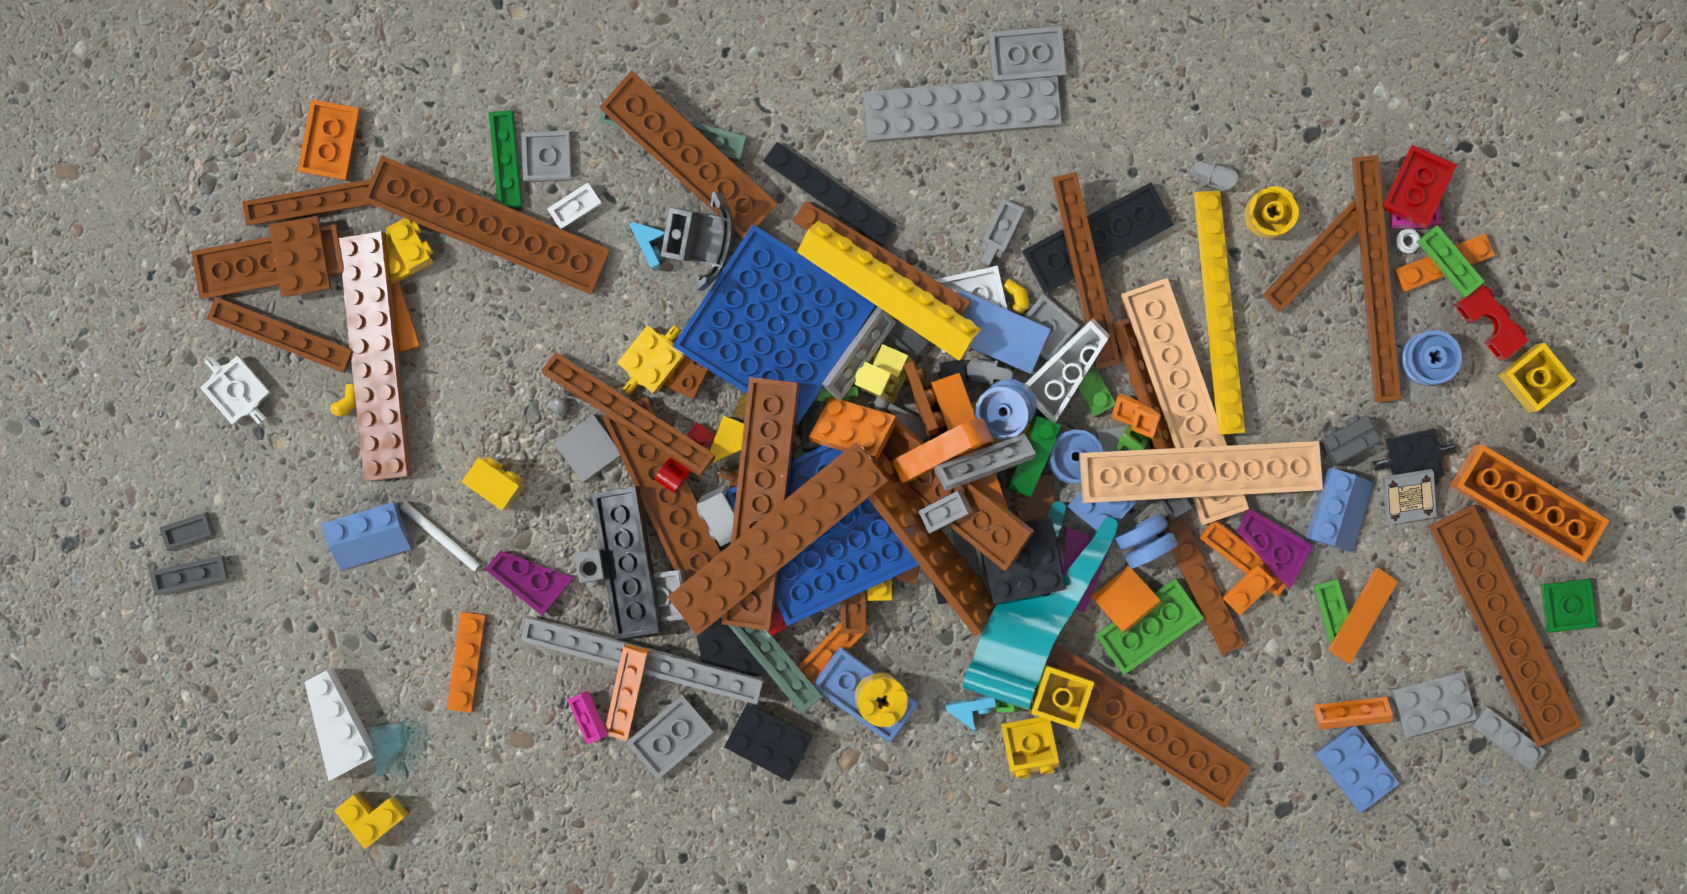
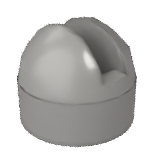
M560 397L552 399L546 406L548 410L561 419L566 414L568 408L567 402Z

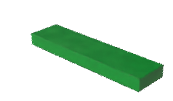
M514 111L488 112L497 203L511 209L523 208Z

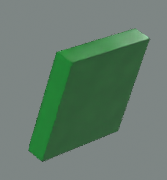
M1591 578L1540 584L1547 633L1598 627Z

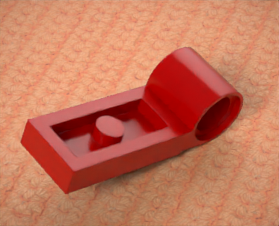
M696 422L686 436L708 449L716 435ZM669 457L654 480L675 494L691 470Z

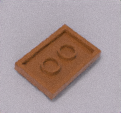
M315 216L270 224L269 230L281 297L286 298L331 290L319 217Z
M912 361L904 364L906 378L930 441L943 433L941 422L937 412H934L933 401L929 390L926 389L921 368L916 369Z

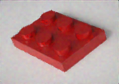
M1411 145L1386 197L1383 210L1427 229L1457 164Z

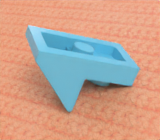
M635 222L630 223L629 225L651 269L655 270L661 267L659 260L663 259L658 247H652L651 244L663 239L665 232Z
M988 696L945 704V708L950 714L974 731L972 711H976L977 714H985L991 712V708L996 707L995 699Z

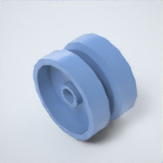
M1439 330L1426 331L1409 338L1403 345L1400 353V367L1405 376L1413 383L1422 386L1441 384L1452 379L1459 371L1462 362L1461 348L1457 341L1450 334Z
M1004 379L995 382L980 396L976 404V418L984 419L991 436L996 439L1007 440L1016 437L1032 422L1036 413V400L1033 392L1026 384L1014 379Z
M1068 430L1057 435L1046 463L1049 471L1058 480L1064 483L1080 484V457L1073 461L1072 454L1103 452L1101 443L1093 434L1085 430Z
M1163 513L1142 521L1114 537L1120 549H1128L1136 545V548L1129 551L1125 556L1131 569L1158 559L1178 545L1173 533L1167 532L1157 536L1168 526Z

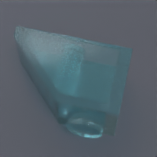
M404 721L370 727L377 777L389 771L407 746V741L410 740L408 726H404Z

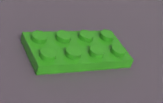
M1173 578L1154 592L1161 600V604L1126 633L1123 634L1111 622L1094 634L1123 675L1204 619L1176 578Z

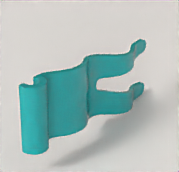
M1060 501L1054 502L1051 505L1047 516L1053 518L1057 539L1066 513V506ZM1114 518L1104 519L1095 537L1065 573L1067 590L1053 592L1048 596L1038 595L997 604L988 619L987 626L981 634L974 658L966 671L963 681L964 689L1030 711L1034 693L1037 691L1051 650L1112 545L1118 528V523Z

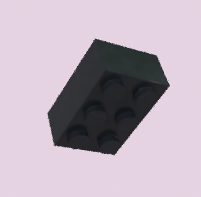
M747 702L724 748L790 782L813 735L767 710Z

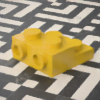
M403 218L386 228L391 285L434 263L431 254L434 252L427 240L423 242L419 234L422 233V229L419 224Z
M1037 717L1001 724L1010 776L1016 775V779H1025L1031 776V772L1040 771L1041 775L1054 773L1055 768H1059V759L1050 720Z

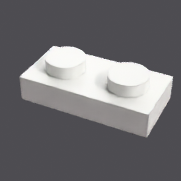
M586 183L547 210L559 228L563 230L602 203L590 184Z

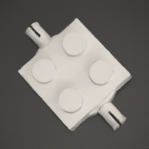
M213 356L208 357L204 361L214 373L200 388L232 425H235L244 416L251 415L258 425L262 424L267 418L259 411L258 407L271 392L240 356H236L228 364L222 366Z

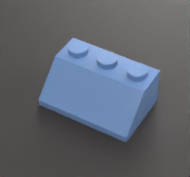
M1326 468L1322 480L1323 490L1319 491L1305 538L1353 553L1374 483L1354 474L1334 468Z
M392 502L322 523L328 547L340 570L412 549L398 502Z

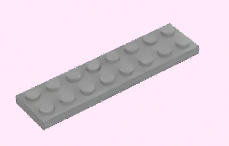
M1058 76L863 92L867 142L1061 126L1062 124Z

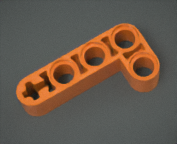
M974 419L892 460V463L901 483L905 484L934 470L936 465L953 460L969 451L985 447L994 440L984 419Z

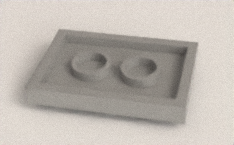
M1062 26L989 32L993 82L1066 76Z
M1463 671L1391 689L1402 734L1405 738L1477 720L1465 672Z
M682 694L626 743L655 778L659 780L708 738L714 730Z

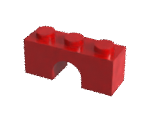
M1481 284L1467 297H1461L1453 306L1467 323L1475 322L1481 316L1491 320L1493 333L1484 343L1499 361L1506 360L1529 340L1525 337V330L1510 319L1509 316L1511 314L1508 309L1495 301L1493 291Z

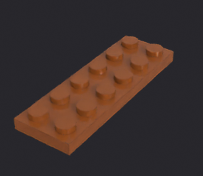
M338 225L323 226L321 230L329 276L342 274L344 268L338 240L340 238ZM271 236L191 251L199 298L201 300L279 286Z

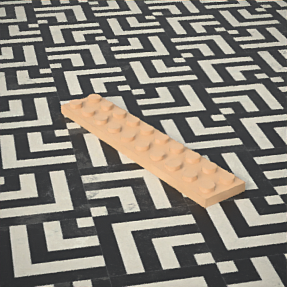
M1168 278L1121 294L1174 447L1227 446L1224 436L1218 435L1217 417ZM1244 495L1192 497L1201 525L1249 509Z
M1319 441L1079 454L1083 503L1323 490Z

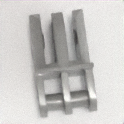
M1216 160L1210 165L1197 162L1190 169V174L1193 177L1205 181L1203 187L1207 185L1221 191H1228L1238 180L1236 171L1217 164Z
M975 358L966 367V374L971 380L988 384L989 386L993 384V380L1012 379V372L1009 369L996 367L997 360Z

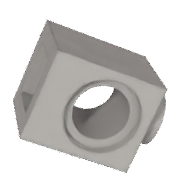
M601 549L575 553L579 583L586 582V586L601 584L600 579L605 578ZM588 561L594 562L597 566V571L594 575H589L585 572V564Z

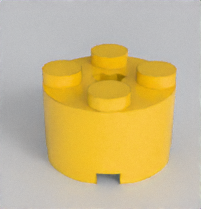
M1272 186L1262 189L1248 201L1245 207L1246 227L1256 236L1264 239H1273L1285 234L1295 225L1299 216V208L1293 198L1294 196L1282 187ZM1270 208H1272L1273 213L1276 214L1272 218L1269 216V213L1267 212V210H1269Z
M876 673L864 677L859 682L855 690V703L858 711L867 722L879 727H891L905 714L908 696L902 685L893 676L887 673ZM884 696L885 701L878 703L876 699Z

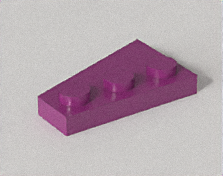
M1249 508L1244 514L1236 532L1288 589L1291 588L1313 545Z
M1065 527L1064 575L1093 539V537ZM1108 553L1075 610L1085 613Z

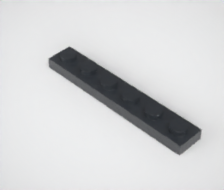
M776 142L763 160L764 164L881 246L884 245L896 228V224L780 143Z

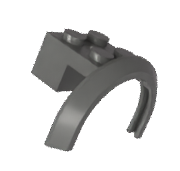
M720 192L712 193L710 206L717 207L721 217L685 209L669 208L661 256L711 265L712 267L708 273L697 275L695 290L697 291L707 289L719 277L725 266L731 246L733 231L732 213L726 197Z

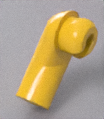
M1008 278L1003 289L1014 296L1015 304L1013 305V310L1018 314H1023L1030 305L1027 291Z
M346 384L345 397L331 405L330 409L333 415L345 416L355 409L354 385Z

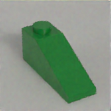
M1039 416L1032 420L1026 437L1036 453L1035 458L1015 465L1007 489L1031 497L1052 451L1061 425Z

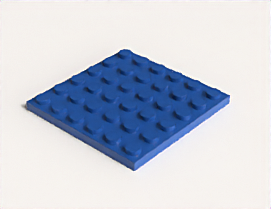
M752 225L674 343L673 348L747 395L749 377L800 383L795 425L798 427L824 387L822 383L858 334L876 305L792 248Z
M822 446L792 460L787 498L842 454L843 451ZM737 486L726 491L734 510ZM867 498L778 571L775 601L786 625L790 626L919 566V564Z

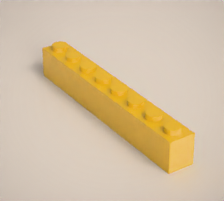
M817 221L808 229L797 251L799 254L960 361L969 351L981 330L971 320L965 319L956 313L952 307L944 305L935 299L931 293L923 291L914 285L910 279L902 277L893 271L889 265L881 263L869 252L860 249L851 240L833 231L829 225Z

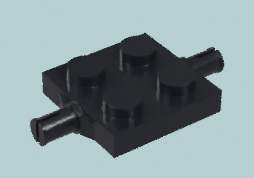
M1435 428L1385 438L1387 447L1386 459L1372 461V465H1374V471L1388 468L1392 475L1432 469L1435 479L1445 476L1442 465L1443 456L1456 454L1457 449H1453L1456 448L1454 443L1440 446Z

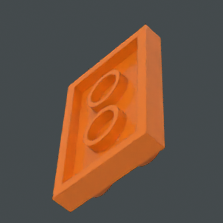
M311 99L297 171L348 181L361 109Z
M830 397L809 438L811 442L843 452L858 441L870 457L877 461L897 423V418L895 415Z

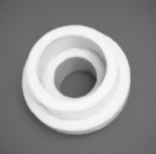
M1404 229L1398 233L1396 245L1400 251L1412 253L1420 247L1416 241L1421 237L1413 229ZM1405 237H1409L1412 242L1410 246L1404 243Z

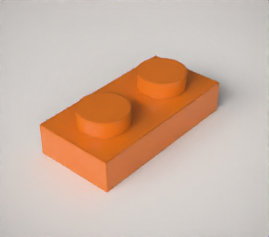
M1257 563L1222 598L1241 615L1275 583V579Z

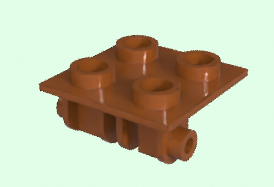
M685 357L663 385L694 400L695 396L699 395L697 392L701 384L705 382V376H708V370L690 358Z
M1051 475L1039 477L1031 497L1007 489L1010 479L1003 480L1004 496L1008 510L1021 521L1027 522L1048 516L1051 505L1055 502Z

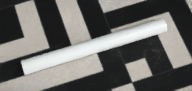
M407 501L402 504L400 509L471 570L475 572L481 565Z

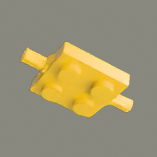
M673 324L667 334L662 335L649 325L645 327L618 361V364L631 377L624 388H622L625 393L631 395L638 384L646 387L653 394L659 391L686 357L673 348V341L682 331Z

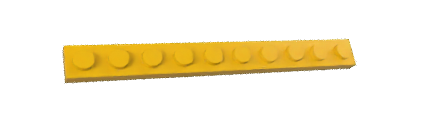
M1220 190L1199 191L1194 193L1218 435L1245 433L1221 194Z

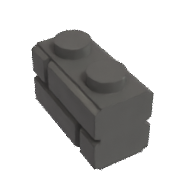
M1357 414L1345 421L1346 426L1339 430L1335 426L1324 432L1325 437L1320 439V443L1333 466L1339 465L1381 442L1367 416L1360 418Z

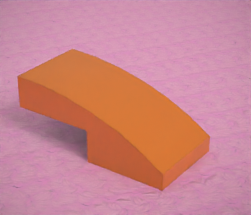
M1119 394L1111 418L1128 425L1130 424L1132 431L1153 439L1161 415L1145 404L1124 394Z

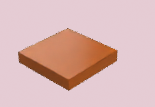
M1127 566L1091 596L1123 634L1161 604V600L1130 566Z

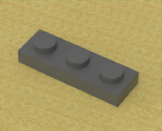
M224 555L149 572L154 596L229 579Z

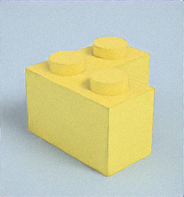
M882 344L881 348L873 356V365L865 362L863 367L858 369L855 376V385L871 395L894 404L906 379L904 364L914 362V360L908 355Z

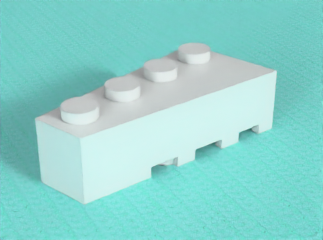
M1093 318L1024 383L1033 392L1036 407L1054 423L1110 336Z
M334 669L326 670L305 681L328 780L330 781L379 755Z

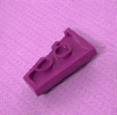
M500 551L485 568V571L541 616L546 613L574 579L568 575L558 573L503 551Z

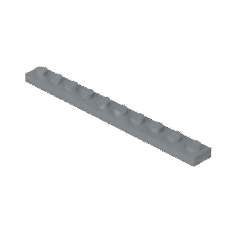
M532 616L526 617L521 638L523 642L619 667L623 646L625 643L649 650L644 671L645 675L753 704H758L764 681V679Z

